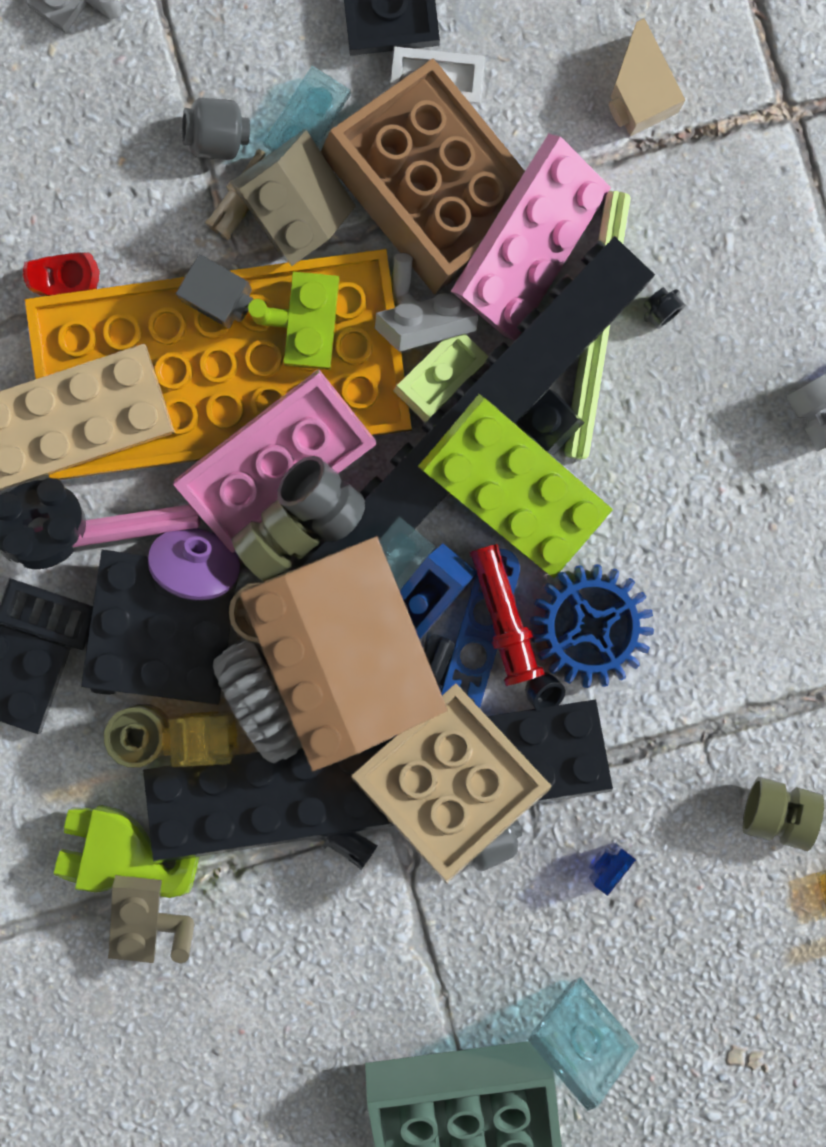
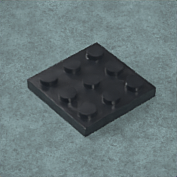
M101 549L81 687L219 705L221 687L214 674L213 664L214 659L223 654V651L228 648L231 627L229 609L231 600L236 593L237 581L228 592L219 597L208 600L186 599L168 592L155 581L148 567V556Z

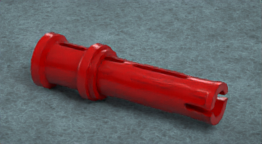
M498 544L469 552L476 568L479 583L496 636L493 637L492 645L494 649L499 650L507 674V677L504 679L505 686L544 675L543 667L537 666L529 641L533 637L532 632L528 630L527 626L523 627L518 614L511 586L501 560Z

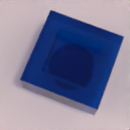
M617 842L611 849L605 846L591 862L589 868L593 872L588 878L595 887L608 896L636 859Z

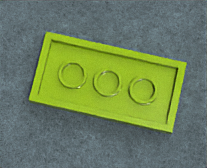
M480 394L419 465L425 473L553 579L613 511L607 503Z

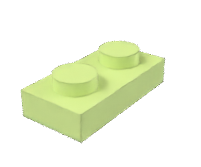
M466 334L444 339L395 387L393 392L426 423L453 396L456 390L486 363L485 360L489 356Z

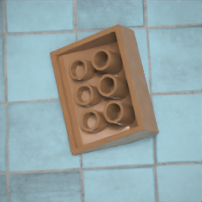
M434 58L332 128L321 149V153L332 170L398 251L413 257L412 268L434 295L462 274L525 172Z
M378 536L249 587L240 593L312 771L358 754L448 711Z

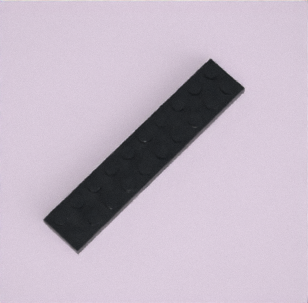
M596 699L543 707L544 709L540 712L536 709L487 716L551 785V789L535 804L607 793L613 790ZM393 738L315 771H312L303 747L286 760L283 758L275 763L263 758L259 751L143 769L153 862L163 863L394 826L352 779V775Z

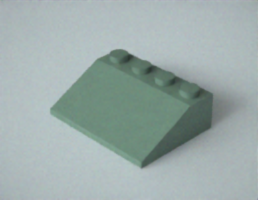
M547 1039L365 1063L367 1106L375 1147H562L555 1078Z

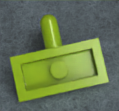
M293 271L289 309L267 307L266 303L261 299H254L249 303L248 311L256 324L287 328L284 356L285 366L331 370L339 276Z

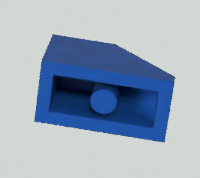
M444 543L427 556L400 589L419 640L477 574L471 566Z

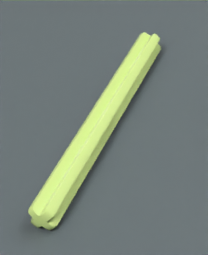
M609 191L606 194L598 241H602L605 245L614 236L622 243L624 242L630 204L629 194L619 191ZM610 325L579 356L571 408L585 423L565 443L564 454L569 458L583 460L590 453Z

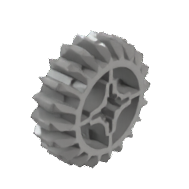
M246 640L238 645H232L224 650L223 654L216 657L213 668L215 670L214 674L219 681L218 684L225 694L224 697L229 702L240 725L247 733L249 740L260 751L262 757L275 763L283 758L286 760L296 754L298 749L303 746L270 666L259 647L255 643Z

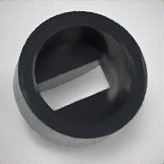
M544 672V675L526 682L525 693L527 699L538 712L543 710V707L559 705L565 697L566 690L563 684L548 672Z

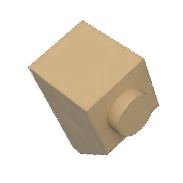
M645 18L637 21L610 96L612 101L609 102V108L615 122L619 127L625 125L630 137L679 113L685 102V98Z

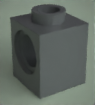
M200 253L176 292L181 302L230 329L234 320L241 322L248 313L249 303L253 300L249 296L252 289L248 281Z

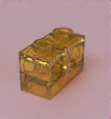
M233 711L181 713L169 719V727L162 730V748L164 756H171V767L229 764L235 759V755H238L236 715Z

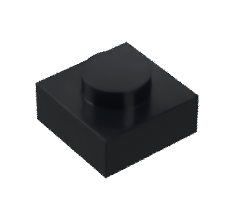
M548 389L518 421L535 441L551 455H554L585 423L551 389Z

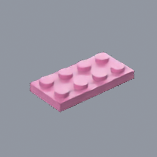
M548 134L451 292L503 336L515 341L521 334L517 326L534 308H537L611 187L562 137Z
M318 369L175 478L173 485L229 551L233 553L235 551L232 544L233 536L251 521L262 522L261 513L277 500V489L281 479L296 462L305 457L315 455L321 457L339 473L376 445V440Z

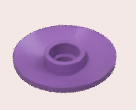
M193 528L165 532L153 542L149 550L148 567L155 581L168 592L182 598L208 600L219 597L235 585L239 576L240 562L236 551L231 553L215 533L204 529Z

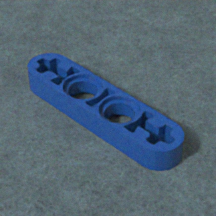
M499 548L500 555L506 558V566L512 568L511 575L507 577L514 595L520 575V564L518 558L512 552ZM476 574L441 694L443 695L454 684L460 687L462 679H452L455 669L467 676H481L479 686L470 682L467 690V696L473 699V702L480 708L497 649H494L492 645L493 637L496 636L493 624L483 626L474 619L473 609L476 603L484 599L483 592L478 591L480 583ZM478 643L484 647L487 656L485 663L480 668L469 669L462 664L460 653L465 645Z

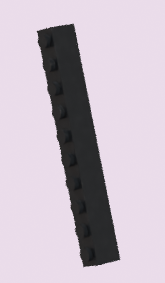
M615 236L607 245L599 240L581 259V262L586 267L574 279L568 274L565 275L550 291L549 295L554 299L552 303L542 313L537 308H534L517 326V329L522 334L509 347L503 341L489 355L485 362L490 368L479 380L471 375L456 390L453 396L459 401L447 413L439 409L421 428L426 433L424 438L415 447L409 442L406 443L390 460V463L395 468L387 477L382 480L376 475L362 489L360 494L365 500V510L357 526L347 536L338 541H325L320 547L316 545L301 559L297 558L295 562L302 567L378 536L385 556L388 558L449 494L445 488L425 473L419 465L474 399L480 394L516 424L652 281L655 274Z

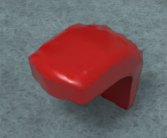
M89 252L47 256L26 261L23 266V278L26 287L42 297L97 289L100 270L93 255Z

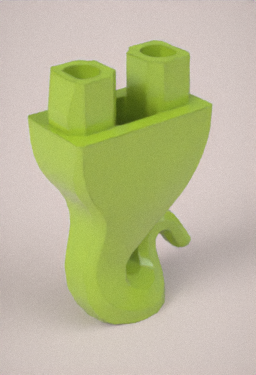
M99 805L94 809L72 807L68 810L64 833L84 837L86 841L83 853L66 849L59 851L54 869L55 876L76 883V890L87 892H103L112 889L115 875L162 880L161 897L173 898L191 892L200 857L176 860V865L172 869L166 868L163 863L153 862L151 840L138 821L125 811L104 805Z

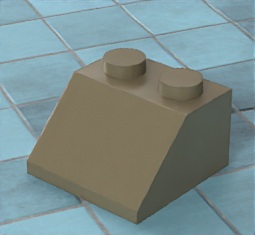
M303 129L230 182L277 252L291 266L328 241L356 207L306 129Z

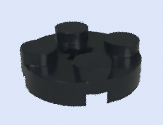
M47 478L45 480L31 481L0 495V552L9 561L13 560L14 562L22 563L24 568L33 570L53 567L65 561L74 552L72 546L78 541L80 535L83 538L86 530L84 511L74 493L64 487L60 480ZM36 518L50 519L43 523V530L40 532H35L32 527H28Z

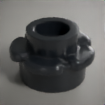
M663 287L655 292L643 305L648 310L644 315V320L646 322L651 321L657 329L669 323L685 307L683 301L678 297L680 291L675 289L668 292Z

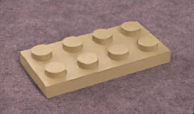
M141 344L0 391V491L174 434L175 431L147 346Z

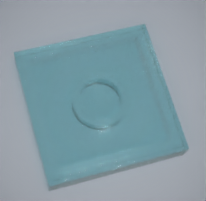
M581 977L569 983L527 1038L587 1111L599 1106L639 1048L638 1044Z

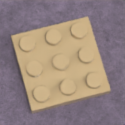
M454 684L442 695L448 709L447 712L398 734L352 775L354 782L446 884L551 789V785L457 684Z

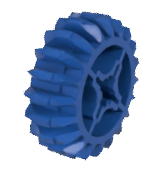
M594 564L591 569V577L586 578L583 566L579 565L574 567L576 579L574 582H571L565 572L557 574L558 581L562 585L559 591L550 583H546L543 586L544 591L552 599L549 603L543 599H535L534 606L546 611L544 618L539 616L530 617V624L543 625L544 632L533 634L531 642L539 643L546 641L548 647L541 649L537 656L540 660L547 659L552 654L555 656L556 659L548 668L552 674L557 673L563 665L568 667L564 674L565 682L571 684L577 672H581L582 687L589 688L591 686L592 674H597L599 684L602 687H606L609 685L607 671L612 670L618 680H623L626 678L625 671L621 667L624 661L634 669L640 666L639 661L631 655L634 649L642 653L649 652L650 647L638 642L639 634L645 636L654 634L653 628L640 627V619L652 617L653 612L651 609L637 611L635 605L643 602L646 599V595L644 592L636 593L632 597L627 594L635 584L632 578H627L618 586L616 582L619 577V570L611 569L606 580L601 579L602 566ZM587 587L599 588L613 595L619 602L598 611L593 609L587 600L583 599L579 590ZM567 598L574 614V623L563 635L556 638L555 617L560 605ZM584 613H587L591 618L606 617L611 614L602 620V627L598 628L601 630L598 635L599 639L588 633L578 634L572 638V636L581 631L580 624H585L581 621L585 616ZM626 614L627 634L621 648L615 653L609 637V630L613 623ZM584 641L589 642L600 653L604 661L595 664L579 663L570 658L564 650Z

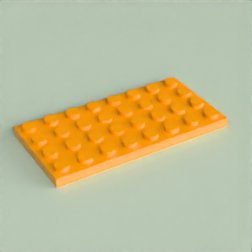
M387 249L301 260L293 266L287 262L230 270L232 273L248 281L252 289L249 296L253 300L261 299L266 303L267 307L289 309L293 271L339 276L331 370H319L372 436L412 431L409 406L393 392L395 387L405 378L401 351H398L375 329L376 313L395 308ZM185 277L25 299L35 379L145 344L175 431L174 434L50 474L49 478L65 480L199 461L318 369L285 366L284 356L287 328L258 325L254 322L248 311L241 322L234 320L230 329L181 302L176 292Z

